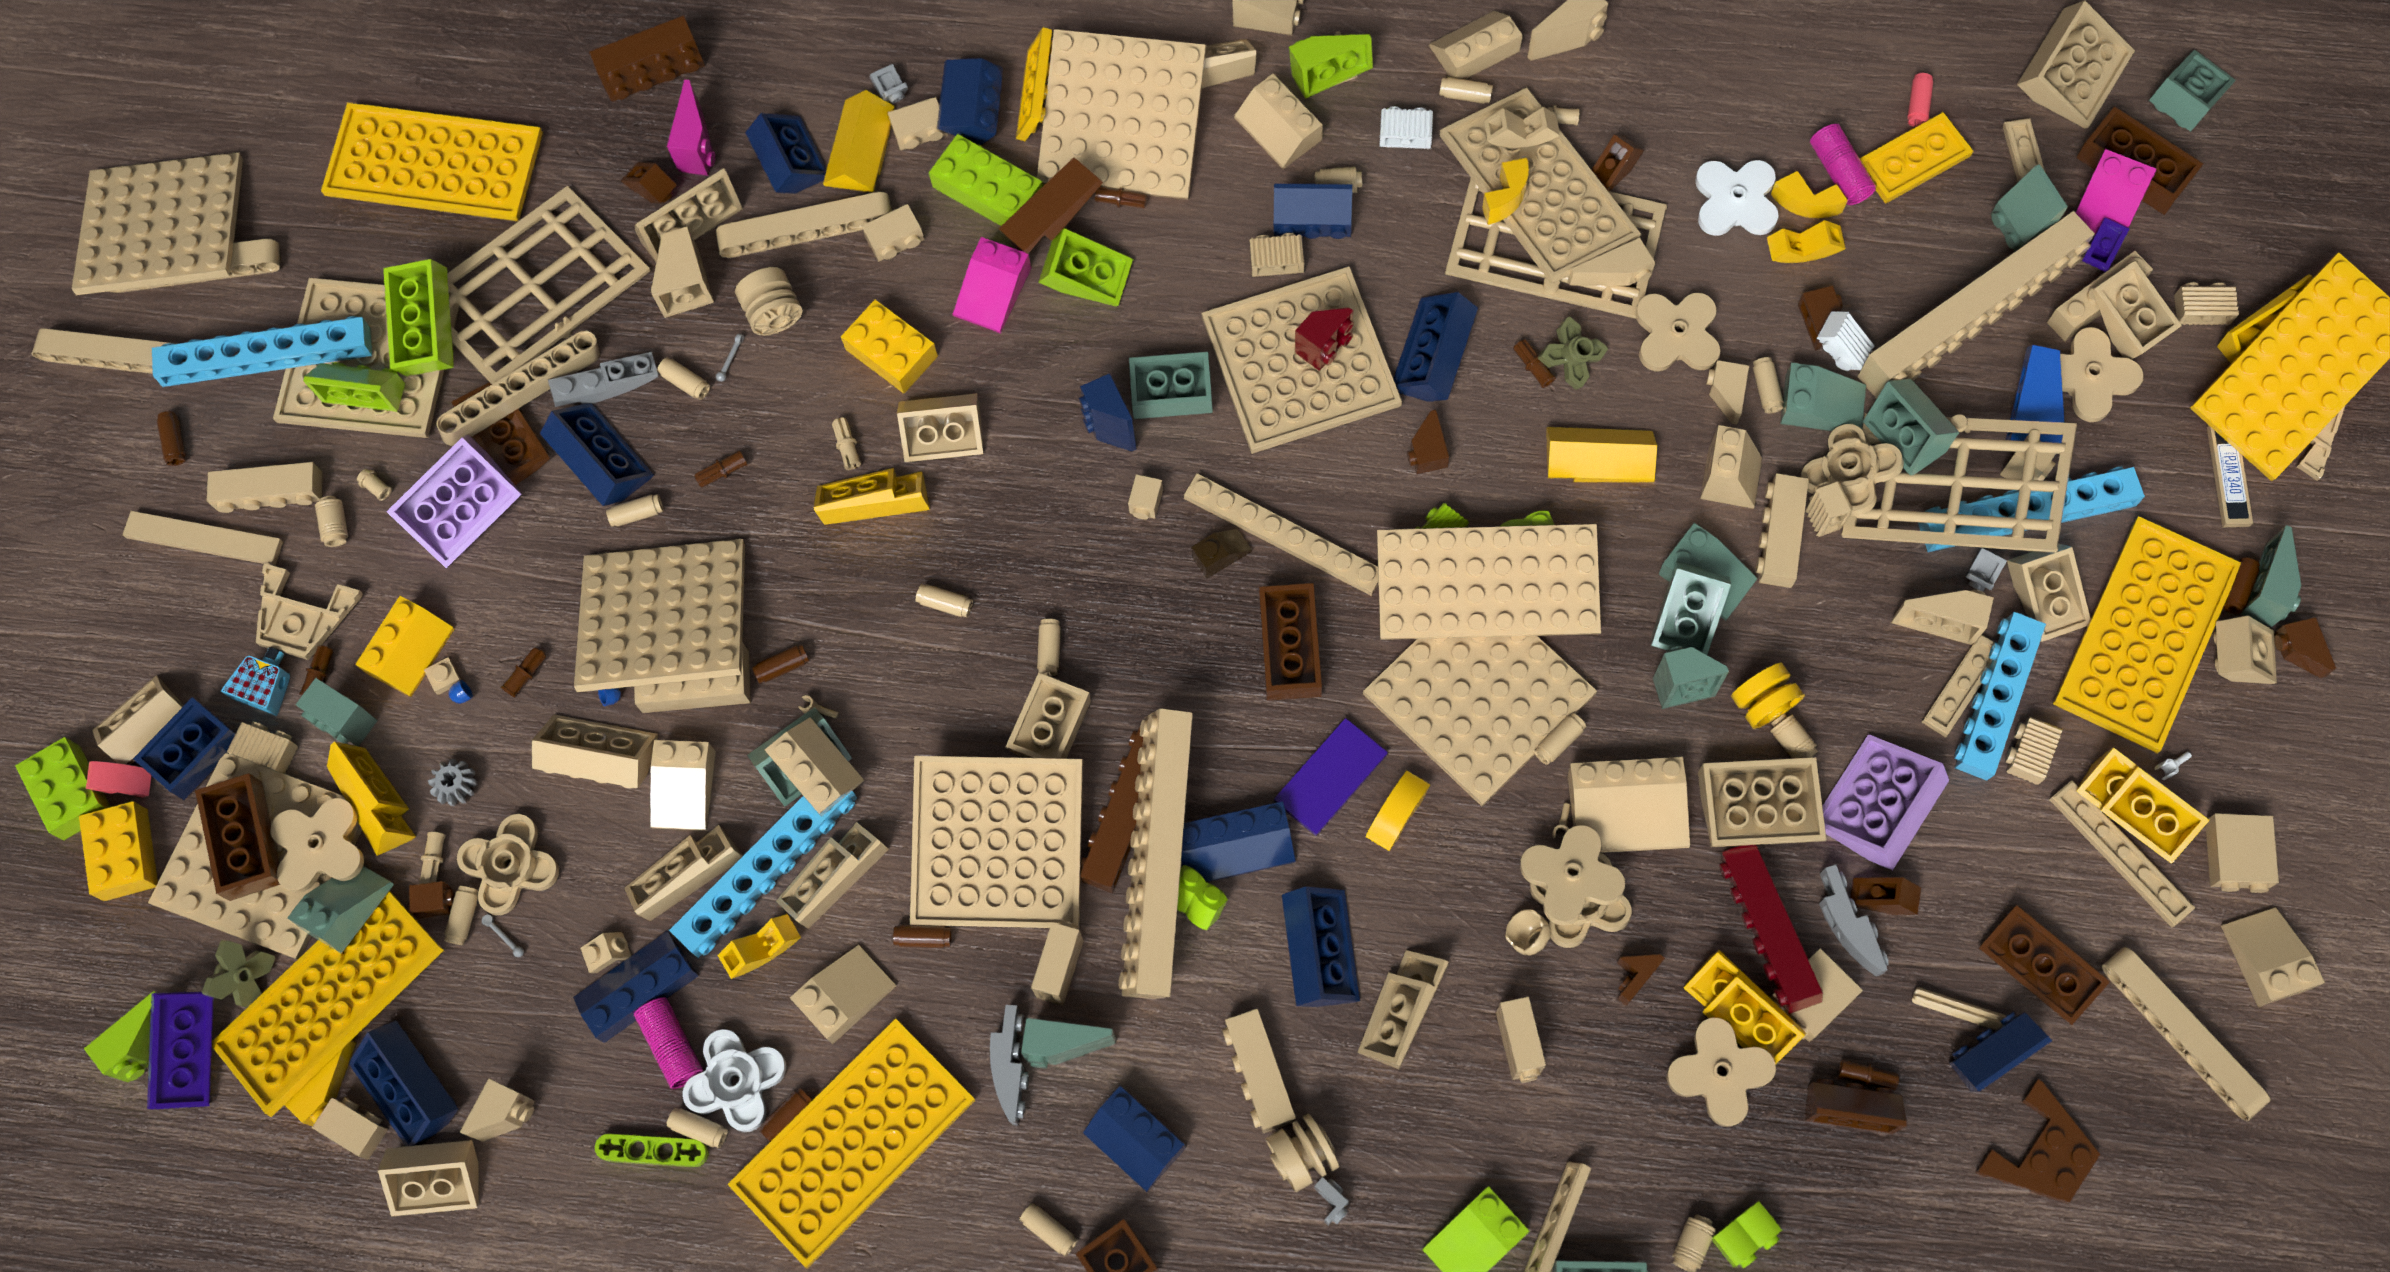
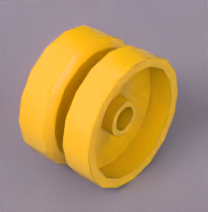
M1777 663L1756 674L1738 687L1731 695L1738 708L1746 709L1751 707L1747 711L1745 718L1753 729L1760 728L1777 719L1796 706L1805 697L1796 683L1786 684L1791 674L1783 663Z

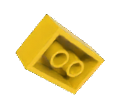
M874 300L841 336L844 347L850 354L903 394L938 357L932 341L877 300Z
M132 801L79 816L90 895L107 901L157 886L158 879L148 809Z

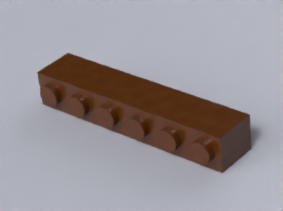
M1140 727L1138 731L1134 730L1130 737L1129 746L1131 750L1129 755H1124L1120 762L1119 771L1121 775L1118 782L1114 780L1110 787L1108 796L1111 797L1108 807L1103 806L1098 818V821L1101 822L1098 832L1093 831L1088 843V847L1091 848L1087 858H1082L1080 864L1082 883L1112 894L1131 850L1132 832L1136 830L1133 808L1135 803H1138L1139 794L1135 790V783L1141 770V764H1138V751L1143 746Z

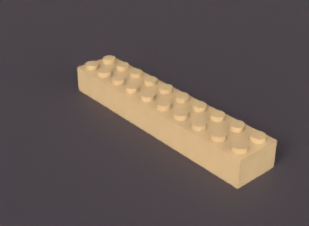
M2074 211L1872 352L1862 367L1858 378L1863 384H1866V387L1876 399L1888 381L1912 379L1914 381L1922 373L1921 370L1923 368L1935 366L1942 359L1941 356L1947 351L1949 354L1955 352L1962 345L1961 341L1967 337L1970 340L1976 337L1983 330L1982 327L1985 324L1989 323L1992 325L2003 316L2002 312L2007 309L2010 311L2014 310L2023 302L2022 298L2026 295L2034 296L2042 289L2043 283L2055 281L2067 266L2070 269L2076 266L2083 259L2081 255L2091 247L2089 242L2095 233Z
M1158 709L1146 716L1140 725V736L1143 737V746L1138 751V764H1141V770L1135 783V790L1139 794L1138 803H1135L1133 808L1136 830L1131 835V847L1134 848V854L1128 866V874L1132 878L1131 887H1128L1126 892L1129 914L1124 919V932H1127V938L1121 950V959L1125 962L1124 972H1121L1119 977V989H1122V996L1146 999L1170 997L1192 725L1191 712Z

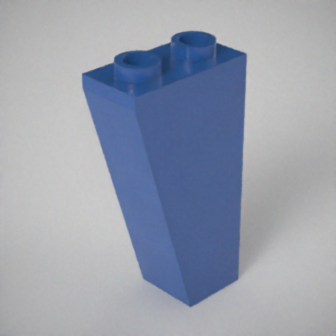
M2036 345L2027 347L2010 420L2065 423L2060 350ZM2007 432L2005 440L2024 441L2029 433ZM2040 434L2041 442L2062 443L2063 435Z

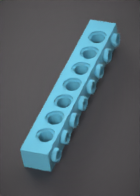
M350 316L344 320H323L317 324H296L289 328H269L267 331L243 332L235 336L220 335L208 340L193 339L181 344L166 343L160 347L152 348L153 377L162 387L369 357L372 356L371 329L363 317ZM345 335L343 339L338 340L339 337ZM292 343L290 347L285 348L288 344Z
M2115 467L2107 471V473L2100 475L2093 472L2082 476L2081 479L2072 481L2069 478L2061 523L2136 507L2145 495L2135 468L2124 469L2123 467ZM2104 487L2110 488L2113 494L2106 492ZM2011 490L2004 493L2003 496L1995 498L1992 495L1979 498L1977 502L1968 504L1966 501H1961L1958 514L2005 517L1999 512V509H2002L2008 513L2009 517L2015 518L2019 490ZM2031 491L2029 504L2034 507L2035 511L2028 509L2027 519L2049 520L2052 505L2051 498H2053L2054 492ZM2077 492L2083 493L2087 499L2079 497ZM1933 507L1925 512L1947 513L1948 508ZM1918 522L1920 531L1944 532L1945 524ZM1956 525L1957 528L1955 530V533L1989 536H2004L2013 532V529L1965 525ZM1925 544L1927 552L1954 547V545Z
M851 791L822 817L803 796L669 931L697 958L711 952L716 945L715 941L722 934H728L735 927V921L742 914H748L755 907V901L762 894L769 893L776 885L775 881L782 874H787L794 868L795 861L802 853L807 854L813 849L816 844L815 840L822 833L827 834L834 827L835 820L842 813L847 814L854 807V801L857 799L854 792ZM812 820V826L808 830H800V825L803 821ZM792 840V846L788 850H780L782 842ZM765 860H772L770 869L766 871L760 870V866ZM745 880H752V886L749 890H740V886ZM732 900V906L729 910L720 911V906L724 901ZM706 920H711V928L706 932H701V924Z

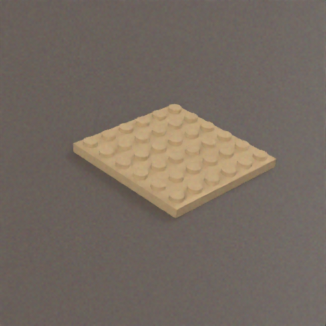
M1054 29L1037 179L1046 184L1075 157L1103 182L1102 187L1113 189L1123 187L1124 191L1149 196L1189 200L1206 45Z
M240 153L91 170L72 283L73 292L76 295L230 277L243 158Z
M1350 267L1202 313L1205 328L1251 454L1402 406L1400 395ZM1351 308L1354 311L1353 338L1347 346H1341L1338 349L1336 358L1329 366L1325 364L1319 371L1295 354V330L1311 312Z
M309 278L297 324L310 325L317 324L323 320L337 321L344 320L350 316L363 317L371 329L372 356L335 362L345 364L348 367L363 365L372 370L390 369L385 286ZM458 304L450 308L451 326L453 328L459 309ZM345 335L339 337L338 340L343 339ZM319 364L285 370L273 417L277 423L422 438L429 437L444 370L411 376L398 373L405 382V387L398 412L322 402L303 381L304 376Z
M743 539L585 555L574 679L576 692L741 675L745 544Z
M1538 636L1417 639L1363 691V695L1482 807L1535 755L1534 751L1538 748L1537 746L1567 716H1570L1572 713L1577 714L1597 693L1595 688Z
M225 753L219 760L207 786L250 773L263 783L271 825L275 817L283 811L297 810L311 818L326 801L333 798L345 800L343 795L253 764L250 761ZM197 804L148 903L298 960L303 955L311 935L303 931L287 919V917L304 895L332 877L328 874H321L310 889L298 893L278 885L232 901L217 895ZM358 821L347 837L353 845L356 844L362 832ZM275 842L279 862H281L288 850Z
M914 756L910 925L1050 928L1052 922L1059 924L1060 921H1067L1075 924L1076 929H1078L1080 918L1083 759Z

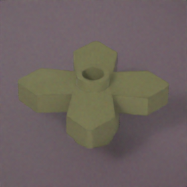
M1571 317L1563 319L1556 329L1560 344L1546 345L1539 354L1538 359L1548 368L1564 364L1565 381L1577 390L1582 388L1590 377L1586 362L1600 361L1608 348L1598 339L1590 340L1581 336V325Z
M221 940L215 955L219 964L214 970V975L207 977L202 994L222 1000L230 993H233L236 1005L248 1008L262 994L254 979L270 973L275 956L262 951H254L245 958L242 945Z

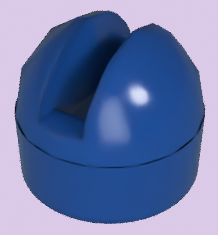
M463 680L454 683L448 692L449 698L459 704L473 698L471 689Z
M619 688L598 690L602 705L609 706L617 703L621 698Z

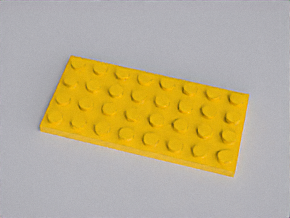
M347 103L321 192L324 196L519 221L543 131L540 127Z
M2338 252L2190 406V409L2270 481L2275 480L2390 359V297Z
M2138 516L2131 527L2052 704L2153 752L2159 753L2162 750L2230 593L2241 562Z
M389 890L342 953L318 940L212 1041V1047L263 1112L272 1117L444 950Z
M895 1019L727 1185L799 1262L808 1269L963 1114L975 1099Z

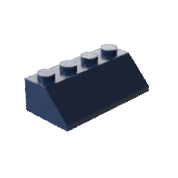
M1459 292L1420 298L1393 378L1398 393L1427 402L1448 400L1478 307Z
M592 403L551 411L540 432L542 437L602 506L624 501L654 475Z
M1283 801L1184 823L1181 852L1182 867L1185 865L1193 868L1204 878L1205 882L1296 863Z
M1305 886L1282 894L1296 1006L1322 1007L1359 1002L1360 997L1345 890Z
M666 931L573 998L581 1017L595 1038L605 1043L636 1021L634 1013L639 1007L656 998H669L699 975L669 931Z
M397 1021L367 1032L348 1064L405 1146L422 1145L450 1123L458 1111V1107L454 1099L448 1095L441 1085L437 1075L431 1071L424 1061L423 1055L414 1047L406 1031L400 1027Z

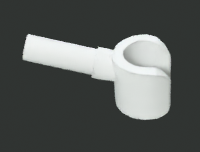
M2186 752L2177 759H2167L2156 765L2155 770L2162 768L2165 772V777L2161 779L2166 780L2179 772L2178 767L2190 759L2191 754Z

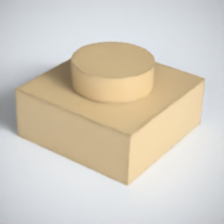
M449 657L424 669L437 695L449 690L454 683L461 680Z

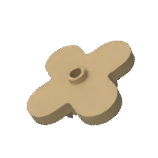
M1693 293L1685 297L1679 305H1674L1666 297L1659 294H1649L1640 300L1635 312L1636 319L1650 333L1643 341L1639 350L1640 361L1646 368L1652 371H1663L1669 368L1676 360H1683L1688 366L1696 370H1707L1715 365L1720 356V346L1717 340L1705 330L1712 323L1716 315V305L1709 296L1702 293Z
M2084 328L2080 330L2072 340L2071 355L2060 354L2062 392H2068L2072 396L2074 412L2079 418L2087 422H2097L2105 418L2112 408V395L2132 394L2143 381V371L2139 364L2128 358L2112 357L2108 336L2097 328Z
M1844 424L1831 432L1828 438L1829 452L1827 456L1807 463L1802 470L1801 477L1809 479L1807 491L1813 495L1816 492L1814 488L1821 483L1827 481L1830 484L1840 482L1853 509L1850 515L1859 516L1866 514L1874 507L1877 500L1875 484L1898 476L1903 469L1904 460L1896 446L1887 443L1869 446L1860 427L1853 424Z
M333 798L323 803L311 818L297 810H286L275 817L271 825L272 838L276 843L288 850L277 869V879L284 888L292 892H304L315 884L321 874H328L339 881H347L360 873L364 864L363 854L347 838L357 823V812L352 804L344 799Z
M514 814L508 816L500 824L496 838L491 841L480 838L468 840L460 847L457 854V863L460 869L469 876L482 879L478 892V901L480 906L492 915H504L510 912L517 904L523 888L535 891L546 890L556 882L559 876V866L556 860L547 853L534 850L538 829L536 824L525 815Z
M1579 825L1570 828L1565 833L1559 849L1536 845L1528 848L1521 858L1520 869L1523 877L1534 885L1546 888L1543 903L1544 913L1550 921L1558 925H1569L1577 921L1582 913L1584 903L1591 901L1601 905H1610L1617 902L1624 892L1625 879L1622 873L1617 868L1598 861L1601 839L1598 833L1588 826Z
M1600 853L1598 861L1612 866L1608 857ZM1530 883L1532 897L1543 905L1546 888ZM1623 895L1617 902L1610 905H1601L1588 901L1584 903L1582 913L1574 923L1558 925L1549 921L1550 937L1557 945L1572 948L1584 941L1591 926L1608 932L1620 931L1630 921L1631 905Z
M1709 1018L1703 1021L1695 1031L1694 1041L1697 1054L1679 1057L1672 1062L1667 1071V1082L1672 1091L1680 1096L1692 1097L1702 1095L1705 1097L1707 1112L1710 1118L1718 1125L1731 1127L1740 1123L1748 1112L1746 1089L1759 1088L1768 1084L1775 1075L1776 1065L1771 1054L1762 1048H1738L1731 1025L1720 1018ZM1719 1066L1726 1069V1076H1720L1717 1073Z

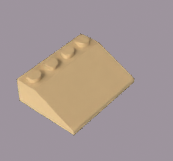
M2084 0L2062 10L2017 85L2034 102L2083 128H2089L2135 50Z
M723 168L635 224V231L644 247L657 263L662 234L674 228L687 226L695 240L742 210V206L728 174Z
M1683 757L1570 763L1567 777L1573 827L1583 825L1594 829L1601 839L1600 853L1690 847L1687 783Z
M1816 758L1703 763L1699 769L1700 796L1711 847L1820 842L1827 840Z

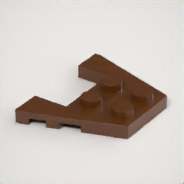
M2037 1079L2022 1102L2048 1121L2019 1166L2016 1167L1994 1150H1990L1975 1173L2067 1204L2070 1203L2101 1154L2040 1079Z

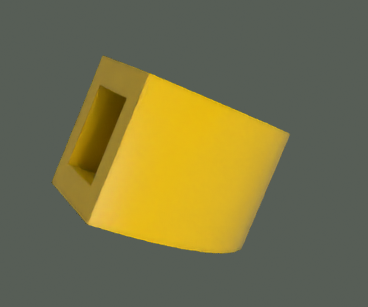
M1527 158L1503 162L1500 171V181L1503 189L1484 193L1482 209L1488 225L1497 223L1510 216L1523 201L1529 173Z
M1798 171L1776 181L1771 192V196L1783 208L1796 215L1808 218H1827L1841 214L1848 201L1837 184L1814 195Z
M1826 220L1800 234L1783 228L1767 237L1772 261L1781 263L1813 261L1834 255L1846 249L1841 226Z
M1406 771L1380 809L1365 837L1390 851L1398 841L1407 821L1422 803L1430 784Z
M788 914L771 918L757 934L732 940L717 956L730 978L733 979L776 958L795 944L801 936Z

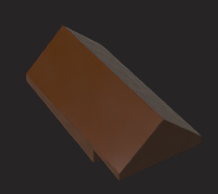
M1073 157L998 229L1012 243L1028 254L1043 236L1053 241L1103 182Z

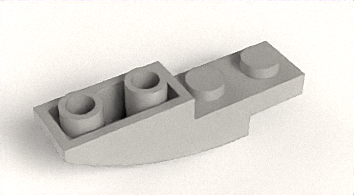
M652 352L600 363L599 369L549 379L548 384L555 407L581 402L582 405L600 402L636 389L657 378L658 372Z
M1836 865L1826 867L1820 873V877L1828 897H1825L1819 905L1827 923L1841 945L1862 967L1874 976L1882 975L1888 970V958L1885 951L1879 948L1876 940L1878 938V931L1875 924L1869 921L1867 915L1856 918L1857 908L1854 900L1847 895L1845 889L1847 888V881L1843 872H1839Z
M1005 1005L1002 1033L991 1032L990 1064L995 1090L1002 1109L1012 1125L1018 1126L1019 1118L1023 1119L1025 1114V1101H1021L1022 1089L1027 1090L1029 1077L1028 1072H1024L1025 1068L1022 1064L1014 1063V1060H1019L1020 1043L1016 1042L1017 1031H1022L1024 1015L1019 1014L1020 1010L1017 1006Z

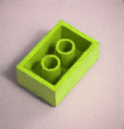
M66 737L15 765L48 833L62 840H66L81 831L80 815L111 807L104 792L86 789L89 763L81 747Z

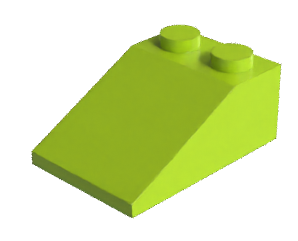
M1369 34L1311 36L1289 46L1292 77L1305 99L1373 68L1372 43Z
M1063 228L1051 242L1038 283L1061 293L1117 307L1133 259Z
M152 993L84 1048L102 1074L130 1082L142 1076L145 1072L144 1069L149 1066Z
M1488 1186L1422 1250L1441 1272H1487L1530 1231Z

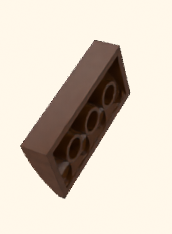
M489 382L451 401L453 408L492 384ZM495 400L492 403H499L501 400ZM519 409L471 437L488 453L514 485L532 475L550 459ZM478 413L472 414L470 417H476Z
M2017 905L2011 908L1979 946L1983 953L2070 1025L2076 1022L2110 983L2109 980Z

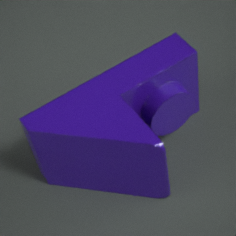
M2104 218L2090 244L2091 247L2085 252L2082 261L2107 272L2129 228Z

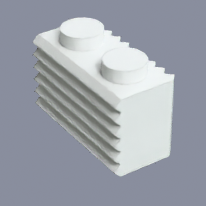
M1399 107L1382 109L1380 147L1431 149L1433 111H1427L1424 108L1402 110Z
M1831 312L1817 337L1820 340L1819 342L1823 343V349L1833 356L1836 365L1845 371L1861 370L1870 352L1873 351L1872 348L1875 347L1849 312Z

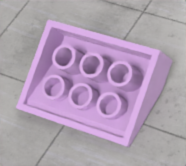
M467 434L437 461L387 513L447 568L522 493L488 453Z
M1868 734L1822 806L1826 834L1867 860L1893 871L1949 782L1943 763Z

